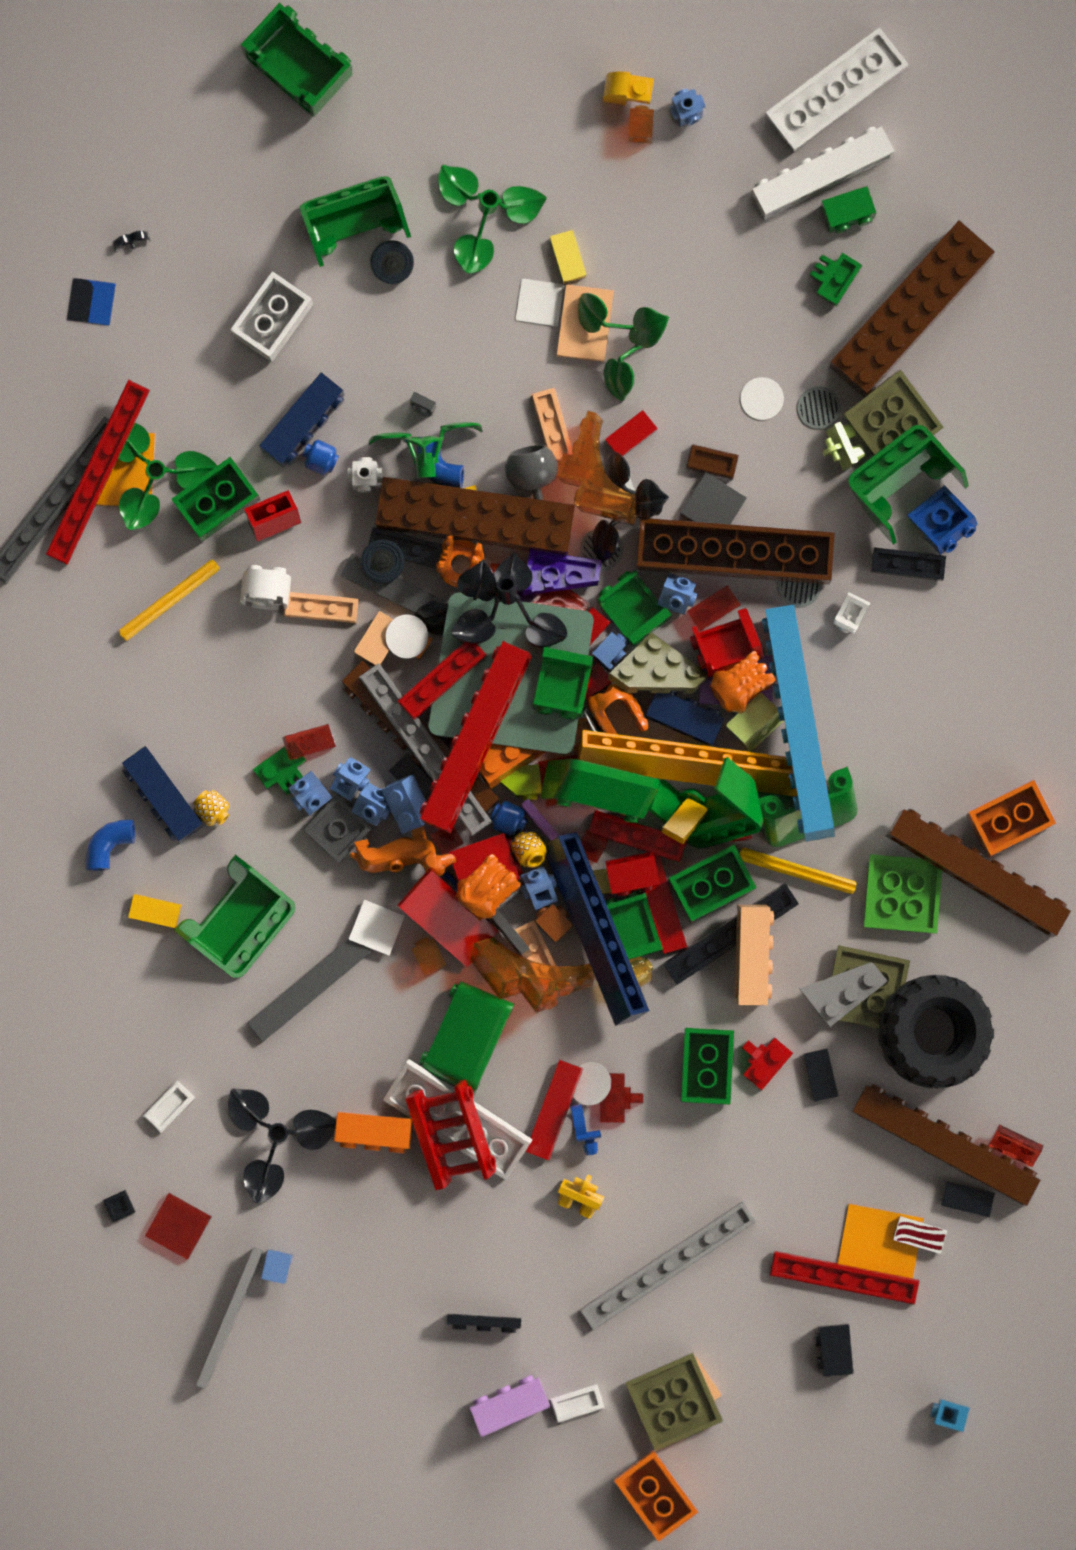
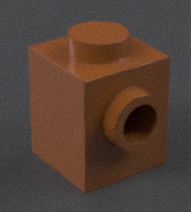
M553 904L550 907H542L535 914L538 917L535 923L554 943H557L573 927L567 919L570 915L561 905L557 908Z

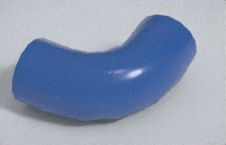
M438 441L426 446V453H432V457H434ZM417 446V456L418 453H422L420 446ZM439 452V463H435L436 477L428 478L437 485L462 488L464 465L445 462L441 457V452Z
M119 820L107 823L94 833L87 847L86 870H110V852L112 849L120 844L135 843L134 820Z

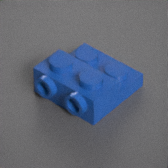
M945 485L907 515L909 520L924 535L927 542L940 555L944 552H952L957 547V541L962 537H971L978 525L975 516Z

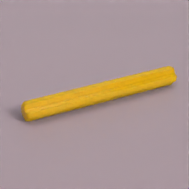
M213 559L209 560L118 631L121 637L128 641L217 573L220 569Z
M742 848L739 854L743 862L848 894H853L856 889L857 883L853 880L751 849Z

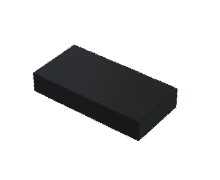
M828 1048L804 1053L803 1056L814 1102L838 1097Z
M946 1182L941 1206L990 1217L995 1193Z

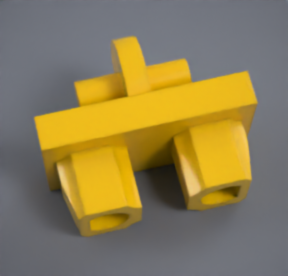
M587 1174L585 1181L578 1177H575L574 1182L564 1179L558 1191L560 1195L557 1204L569 1209L573 1200L582 1203L578 1213L590 1219L594 1212L599 1210L604 1196L596 1193L598 1186L589 1183L592 1176Z

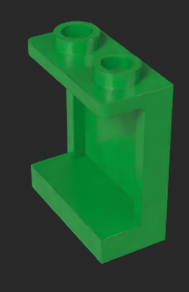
M627 570L617 578L619 582L611 588L608 585L598 593L600 597L597 599V603L628 640L630 645L635 647L651 632H654L667 622L672 614L666 607L657 605L658 599L642 581L636 570L631 573Z
M544 647L543 661L535 698L532 703L533 708L537 709L536 712L544 715H551V712L560 713L562 718L575 720V717L581 718L593 664V656Z
M635 891L625 895L626 899L617 901L616 898L605 900L629 961L663 950L646 893L640 894V891Z

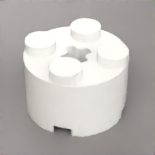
M248 565L247 570L243 572L240 603L246 605V601L251 602L252 608L262 610H279V605H283L284 609L288 608L291 577L286 574V569L281 567H273L272 570H266L258 565Z

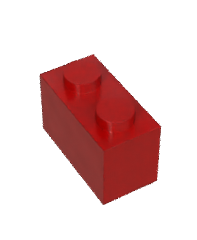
M289 490L244 508L248 524L257 542L301 523L298 508Z
M653 851L605 861L612 894L617 893V896L631 894V890L641 888V891L655 889V885L660 884Z

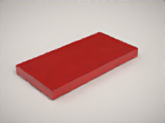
M428 869L397 906L468 968L499 930L486 919L478 921L467 908L459 903L458 898H456L457 893L431 869Z

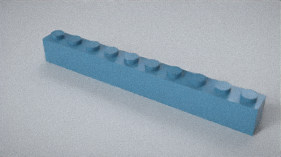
M794 605L765 609L766 618L762 619L764 633L769 632L770 640L766 641L768 655L773 654L774 662H770V670L774 677H777L778 684L773 686L775 698L781 699L782 706L777 707L779 721L785 722L786 729H781L783 744L788 743L790 750L785 752L787 766L793 767V774H789L791 789L796 788L797 796L793 797L795 811H800L801 819H797L799 834L804 833L806 842L835 837L834 825Z

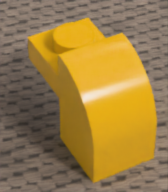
M624 71L609 72L606 75L603 102L625 106L627 101L650 104L654 78L630 75V72Z

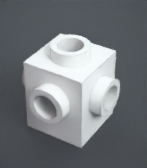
M361 457L358 458V461H352V468H348V483H352L353 489L358 490V493H372V490H378V483L382 482V468H378L377 461H372V458ZM369 471V475L362 477L360 472Z

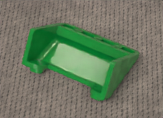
M235 854L227 866V873L235 880L234 884L201 924H198L193 919H185L179 923L174 931L231 977L239 978L247 973L295 912V903Z

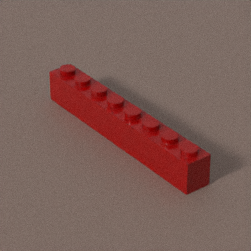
M502 641L500 647L496 646L492 654V660L494 661L490 669L486 668L481 679L483 682L480 691H475L471 700L473 706L470 712H466L462 718L461 726L463 727L459 735L456 734L450 745V748L453 749L449 757L446 756L441 763V775L439 779H434L430 787L432 794L428 802L424 801L419 814L421 815L420 819L424 823L448 834L451 833L532 659L529 652Z

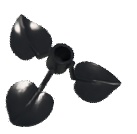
M613 452L606 463L603 476L604 485L611 493H618L622 489L636 496L633 503L636 514L612 520L610 524L607 520H600L593 531L592 545L597 559L602 560V564H605L618 549L620 540L618 530L614 527L616 524L636 518L648 520L652 516H658L669 498L651 479L642 480L637 486L636 491L627 488L625 484L630 479V468L626 459L619 452Z
M515 552L509 555L494 572L498 595L494 597L495 602L491 615L488 617L487 613L480 609L468 610L457 619L454 628L451 630L452 636L462 642L470 644L486 642L496 632V627L491 621L495 619L499 603L511 605L517 602L526 621L530 624L525 632L530 644L541 648L549 647L567 638L566 626L557 616L550 613H540L533 621L528 615L517 592L524 591L531 585L533 575L530 568Z
M481 560L475 566L468 568L458 578L457 585L460 592L467 597H473L474 601L477 599L491 601L497 594L495 575L485 560ZM444 601L428 602L421 606L414 616L423 621L429 633L443 635L448 603Z
M235 1088L230 1091L228 1109L233 1123L244 1131L253 1130L258 1123L260 1126L268 1129L267 1138L272 1143L267 1163L263 1160H254L246 1166L243 1172L245 1188L255 1203H261L272 1198L280 1190L284 1182L283 1168L279 1165L271 1164L276 1146L284 1143L288 1135H297V1141L300 1146L308 1150H318L330 1140L336 1129L337 1120L322 1111L304 1110L299 1112L293 1119L296 1130H287L286 1126L281 1123L271 1125L262 1121L269 1113V1102L262 1093L256 1090Z

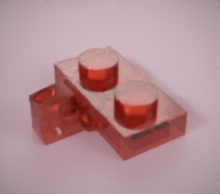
M609 1073L611 1087L606 1098L600 1102V1123H625V1109H631V1103H643L644 1094L631 1093V1087H625V1073Z

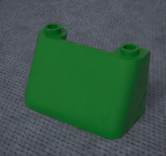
M847 766L834 771L828 779L829 789L827 791L834 827L850 822L855 818L858 811L853 781ZM769 795L759 798L763 816L761 830L766 842L770 846L782 847L805 838L804 833L799 834L797 819H801L800 811H795V807L785 810L782 801L777 796Z
M460 981L459 985L454 983L449 997L453 999L429 1052H423L419 1064L437 1078L454 1086L461 1080L466 1079L467 1086H470L473 1093L476 1094L482 1079L481 1077L485 1073V1069L515 1004Z

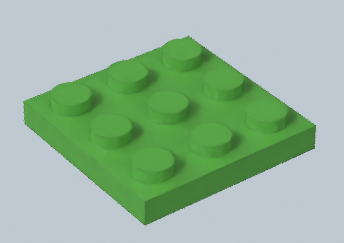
M870 854L863 928L937 934L942 870L920 858Z

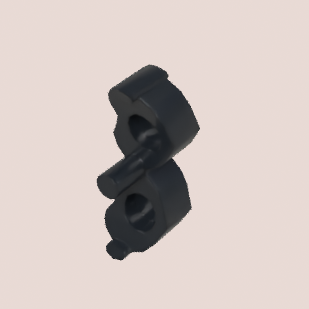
M135 231L118 237L112 243L116 252L117 249L130 243L133 250L136 249L134 241H151L148 231Z

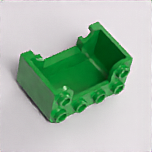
M279 2L242 42L243 55L311 116L315 117L353 75V67L350 64L351 60L343 52L339 54L334 52L328 44L319 43L316 40V34L308 27L303 29L299 25L296 11L289 5L284 7Z

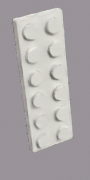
M879 27L768 110L765 116L795 152L905 70L909 64Z
M409 1059L383 1100L411 1118L405 1098L413 1091L422 1089L424 1096L430 1098L452 1093L455 1090ZM458 1101L429 1108L431 1117L435 1121L463 1115ZM474 1102L490 1153L496 1160L495 1174L507 1180L532 1139ZM466 1124L437 1131V1135L448 1143L470 1138ZM473 1147L460 1150L475 1161H478Z

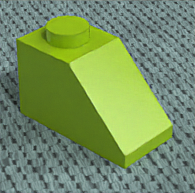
M539 764L524 765L500 781L502 786L517 798L522 797L523 801L527 799L534 801L537 800V796L541 795Z

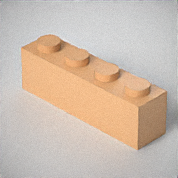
M737 905L734 1002L738 1005H768V999L772 997V986L768 984V974H772L773 970L772 960H769V950H773V936L770 935V926L774 924V912L770 911V907L767 905Z

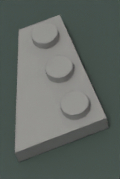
M871 962L802 987L799 990L826 1024L831 1027L885 984L887 980Z

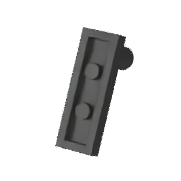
M518 889L504 903L500 904L496 909L495 916L490 919L520 957L525 960L531 955L530 948L499 911L521 894Z

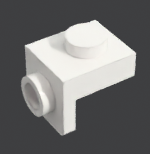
M849 592L833 623L837 625L840 631L855 634L870 602Z

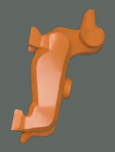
M424 826L411 830L412 838L401 837L379 848H367L369 846L368 839L356 841L354 843L357 853H350V857L357 861L359 868L369 873L387 870L399 872L404 866L420 864L425 872L431 869L440 877L444 874L446 867L457 861L452 854L436 855L434 844L427 840Z

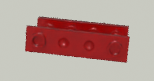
M466 1079L461 1080L454 1087L455 1092L427 1098L421 1089L413 1091L405 1098L435 1191L444 1189L452 1182L453 1176L481 1170L483 1179L486 1180L496 1172V1160L490 1153L473 1101L474 1093L472 1088L467 1086ZM459 1102L463 1115L437 1121L432 1119L429 1108ZM466 1124L470 1138L445 1144L439 1141L438 1130ZM474 1148L478 1161L452 1167L447 1165L444 1154Z

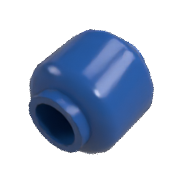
M315 440L312 445L307 443L302 457L306 458L304 466L320 475H325L327 472L331 473L339 458V455L336 454V448L321 440Z
M504 801L502 804L497 803L490 817V820L493 822V829L509 837L514 836L517 831L523 832L528 821L524 818L525 810L509 801Z

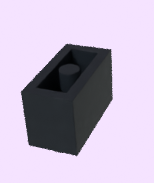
M849 1324L818 1326L819 1332H814L815 1346H820L821 1356L816 1357L818 1372L822 1371L824 1377L854 1374Z

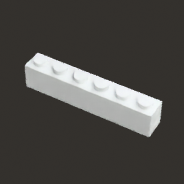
M882 126L877 129L870 127L861 133L862 136L856 139L850 137L840 143L841 146L834 150L831 147L819 153V157L813 160L810 158L802 160L795 169H784L776 174V178L770 181L764 179L754 185L755 188L752 190V197L764 220L893 158L895 151Z

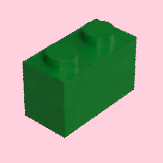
M868 186L824 199L820 205L829 233L836 231V234L848 231L850 229L849 226L859 224V226H865L872 223V219L875 218L877 213Z

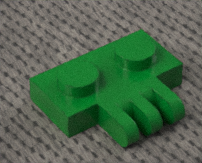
M843 252L836 262L821 254L819 260L825 263L826 266L816 262L814 268L820 271L821 274L811 270L809 276L822 284L816 295L837 307L863 265Z
M291 741L253 770L267 790L278 783L285 794L289 795L291 792L286 784L290 783L293 785L295 784L294 778L298 777L299 780L303 777L297 768L307 762V760L293 741Z

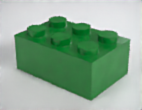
M231 457L172 498L177 509L202 542L245 512L244 508L254 505L261 500L258 493Z
M735 845L704 859L668 879L690 923L757 888Z
M684 1029L680 1102L731 1105L734 1030Z

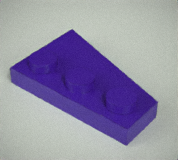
M530 550L527 566L532 571L533 581L523 591V595L598 586L602 560Z

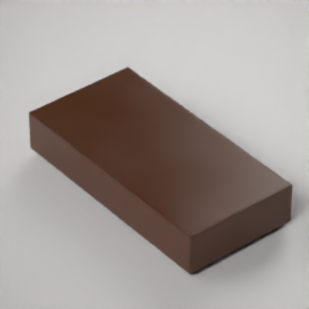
M692 444L686 469L702 473L707 472L711 475L733 480L739 455Z

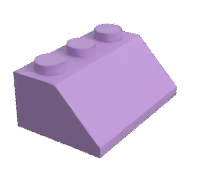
M529 1375L518 1380L520 1385L512 1389L507 1385L496 1390V1396L488 1399L487 1395L473 1400L474 1405L470 1409L481 1437L550 1407L539 1377L533 1379V1376Z

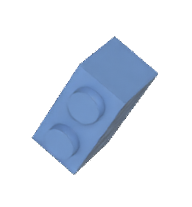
M414 774L394 781L382 789L401 834L426 824L420 819L421 815L419 814L425 798Z

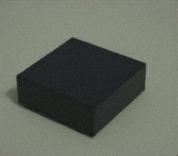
M126 1190L103 1200L112 1222H116L136 1212Z

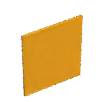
M149 433V447L145 452L140 453L150 461L154 460L155 433ZM137 456L128 463L118 459L97 505L119 506L122 494L130 488H139L144 492L149 481L145 474L147 464ZM152 486L148 494H152Z
M849 1204L838 1263L913 1278L918 1247L895 1241L893 1237L900 1216L923 1223L924 1218Z

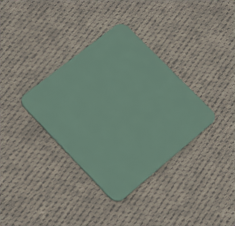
M454 593L449 598L439 664L464 643L451 634L457 619L464 612L471 609L483 610L489 617L494 606V598L491 601H482L480 599L474 601L473 597H467L462 593ZM500 602L495 619L491 621L496 627L495 634L486 642L478 643L487 656L432 704L429 730L434 735L450 738L460 734L463 727L461 726L462 718L466 712H470L473 706L471 700L475 691H480L483 682L481 679L486 668L490 669L494 661L492 660V654L496 646L500 647L502 641L529 652L532 659L492 744L568 754L574 748L579 717H575V720L562 718L560 713L551 712V715H544L536 712L537 709L533 708L532 703L537 689L544 647H536L528 642L525 632L530 624L526 621L517 602L511 605H505ZM522 602L533 621L540 613H550L557 616L566 626L567 638L548 648L583 655L589 654L594 622L591 613L582 610Z

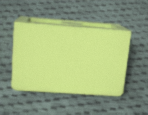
M759 693L746 705L745 712L742 714L738 713L726 726L739 738L742 745L751 752L784 721H779L777 707L762 693Z

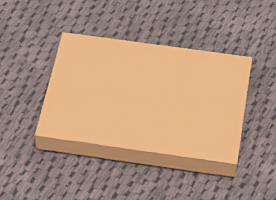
M566 284L557 357L605 363L609 328L601 325V329L598 332H587L579 321L578 304L579 298L583 293H592L598 296L605 303L608 310V315L604 321L610 323L614 290Z

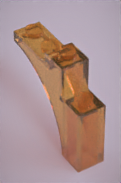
M587 411L586 417L580 423L578 440H575L572 447L573 454L563 453L562 459L558 461L557 477L564 484L580 487L575 492L574 505L581 512L634 525L637 517L635 513L636 496L616 486L606 474L599 448L603 420L596 412Z
M495 937L474 943L470 958L472 964L499 999L513 997L521 993L536 1013L556 1007L561 996L593 986L595 978L590 963L578 966H552L537 963L510 951Z

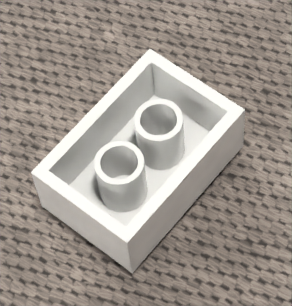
M272 271L231 328V333L235 338L272 363L313 306L312 298Z

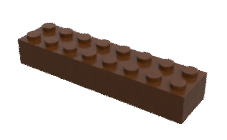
M958 220L831 360L829 367L861 396L865 397L880 383L993 258L995 251Z
M383 477L376 528L444 539L450 535L453 536V540H467L472 543L478 542L484 545L568 555L575 505Z
M650 518L648 520H640L637 570L830 585L832 580L835 532Z

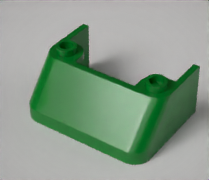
M387 176L377 177L308 200L299 207L319 267L324 266L321 256L332 254L337 247L336 241L382 227L383 231L397 233L403 228L406 238L411 237L400 199L391 178Z
M922 425L910 427L856 469L849 477L851 491L870 520L893 545L897 541L893 527L888 522L892 516V508L886 499L919 473L924 471L931 479H941L951 473L965 489L969 486L964 468L934 435Z
M724 758L714 787V791L718 794L705 798L698 790L693 788L678 791L665 779H659V790L649 811L664 824L668 822L687 798L708 808L706 817L687 838L689 845L695 848H707L761 831L763 816L755 781L730 758Z
M576 759L549 760L540 799L557 800L556 805L570 807L571 803H579L620 813L621 816H624V821L638 823V820L645 818L659 790L660 780Z

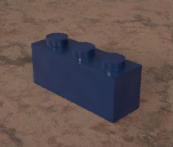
M673 690L670 693H655L645 718L707 746H713L724 721V718L721 717V712L710 707L707 710L698 707L699 702L688 697L682 700L676 697L677 693Z

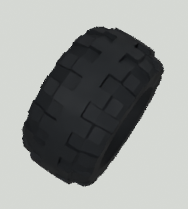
M946 975L922 976L901 985L885 1002L886 1005L883 1012L880 1013L878 1022L879 1046L883 1050V1057L888 1065L904 1080L926 1088L952 1087L973 1077L981 1069L980 1067L984 1061L988 1059L991 1052V1042L994 1039V1028H992L991 1022L992 1015L989 1007L982 1000L983 997L966 982ZM931 1008L940 1009L947 1013L954 1026V1038L950 1047L944 1053L938 1055L923 1052L917 1045L914 1036V1026L917 1018L923 1011Z

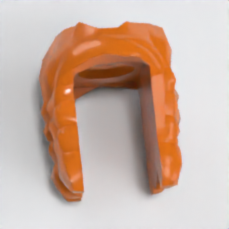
M449 535L443 542L442 552L436 564V572L440 574L446 584L458 588L457 581L460 574L454 572L451 567L454 557L458 555L466 556L471 562V568L481 560H485L482 544L477 542V545L467 540H453V536Z
M756 651L750 653L739 664L734 665L732 669L716 671L713 674L710 687L720 706L727 712L742 714L745 712L746 705L750 700L755 698L760 692L768 690L776 681L772 673H765L768 669L765 663H757L759 656Z
M612 684L608 686L604 693H598L588 698L589 710L602 732L617 734L604 710L612 702L619 700L624 702L640 732L648 730V721L643 717L638 700L633 697L632 693H626L617 685Z
M491 854L486 857L482 865L469 877L457 883L456 898L478 921L486 918H493L496 909L512 893L520 888L521 883L517 881L514 872L506 870L505 865L498 863V858Z

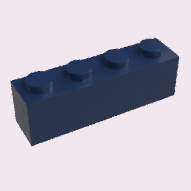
M320 372L259 445L260 449L282 468L286 464L291 465L298 456L296 452L302 445L306 447L307 443L311 442L314 437L312 433L317 427L321 429L329 419L327 415L331 410H337L345 400L343 398L345 395L343 389Z
M146 746L122 762L125 767L122 770L123 774L130 783L134 780L140 787L136 790L144 802L147 800L153 805L151 812L158 821L164 820L168 826L164 830L173 841L178 839L182 843L204 827V824Z

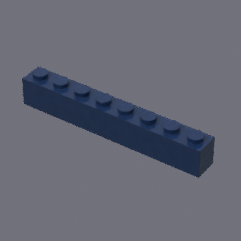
M574 832L557 836L545 845L547 849L546 857L614 1025L618 1026L634 1022L650 1010L578 833Z

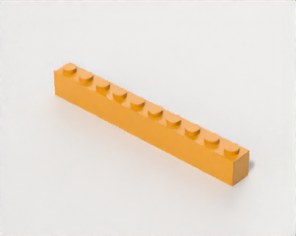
M587 730L582 731L578 749V760L652 778L715 786L724 758L728 757L754 779L757 792L797 796L796 788L791 789L789 774H793V767L787 766L785 756Z

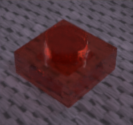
M454 827L450 834L441 830L431 834L442 855L448 854L464 844Z
M588 830L585 831L580 840L588 860L597 863L608 844V840Z

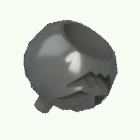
M533 445L512 451L506 459L507 464H505V473L508 481L517 489L532 490L533 499L542 500L541 488L553 482L558 473V463L553 451L545 445Z

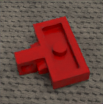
M776 1038L767 1047L761 1044L758 1048L748 1040L742 1046V1049L751 1056L747 1061L752 1065L743 1076L762 1091L792 1056L793 1052Z

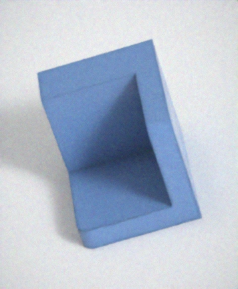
M269 1249L261 1279L285 1284L293 1254Z

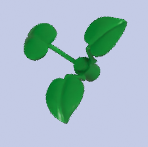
M442 165L438 178L439 190L446 202L453 206H462L467 199L470 201L479 199L478 208L483 213L477 237L472 234H465L458 238L454 245V256L465 273L473 274L480 272L489 265L494 255L493 243L488 239H481L487 215L494 213L499 205L501 209H507V217L512 222L527 224L537 217L547 197L537 190L524 186L508 188L504 191L502 199H499L497 192L490 189L483 191L482 194L478 193V195L472 196L476 194L479 187L478 179L472 171L462 167Z
M583 293L579 298L578 317L581 326L587 332L596 333L601 329V325L608 328L630 330L629 340L635 346L619 356L618 361L614 358L608 359L603 371L604 381L610 393L616 399L625 401L626 396L631 392L634 385V372L631 366L623 362V360L637 349L655 346L665 331L669 316L649 307H641L634 314L633 325L607 323L604 321L608 315L605 303L592 293Z
M457 422L440 426L439 437L425 436L419 438L412 437L409 433L392 432L371 436L368 442L371 445L380 439L396 438L403 440L408 445L413 465H416L417 478L436 477L435 463H439L438 456L442 441H444V434L459 427L476 429L482 433V426L475 422ZM438 441L434 457H432V453H426V446ZM412 444L421 447L422 453H418V458Z
M135 423L118 459L128 463L137 456L147 464L145 474L149 481L144 492L139 488H130L120 498L119 510L128 530L143 528L157 517L160 510V500L157 496L148 494L153 481L161 480L165 473L177 474V483L183 489H186L218 465L208 456L195 451L180 453L175 458L177 469L165 468V465L159 460L150 461L140 453L148 449L150 436L143 426Z

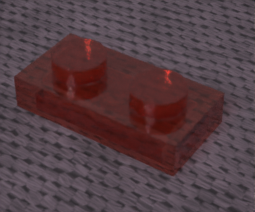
M726 585L687 610V614L695 626H697L699 632H701L741 605L729 586Z
M1000 1124L988 1144L994 1150L1030 1167H1033L1044 1146Z

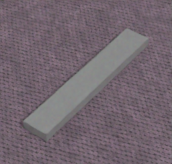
M253 1247L196 1383L198 1387L204 1389L210 1382L264 1253L262 1249Z

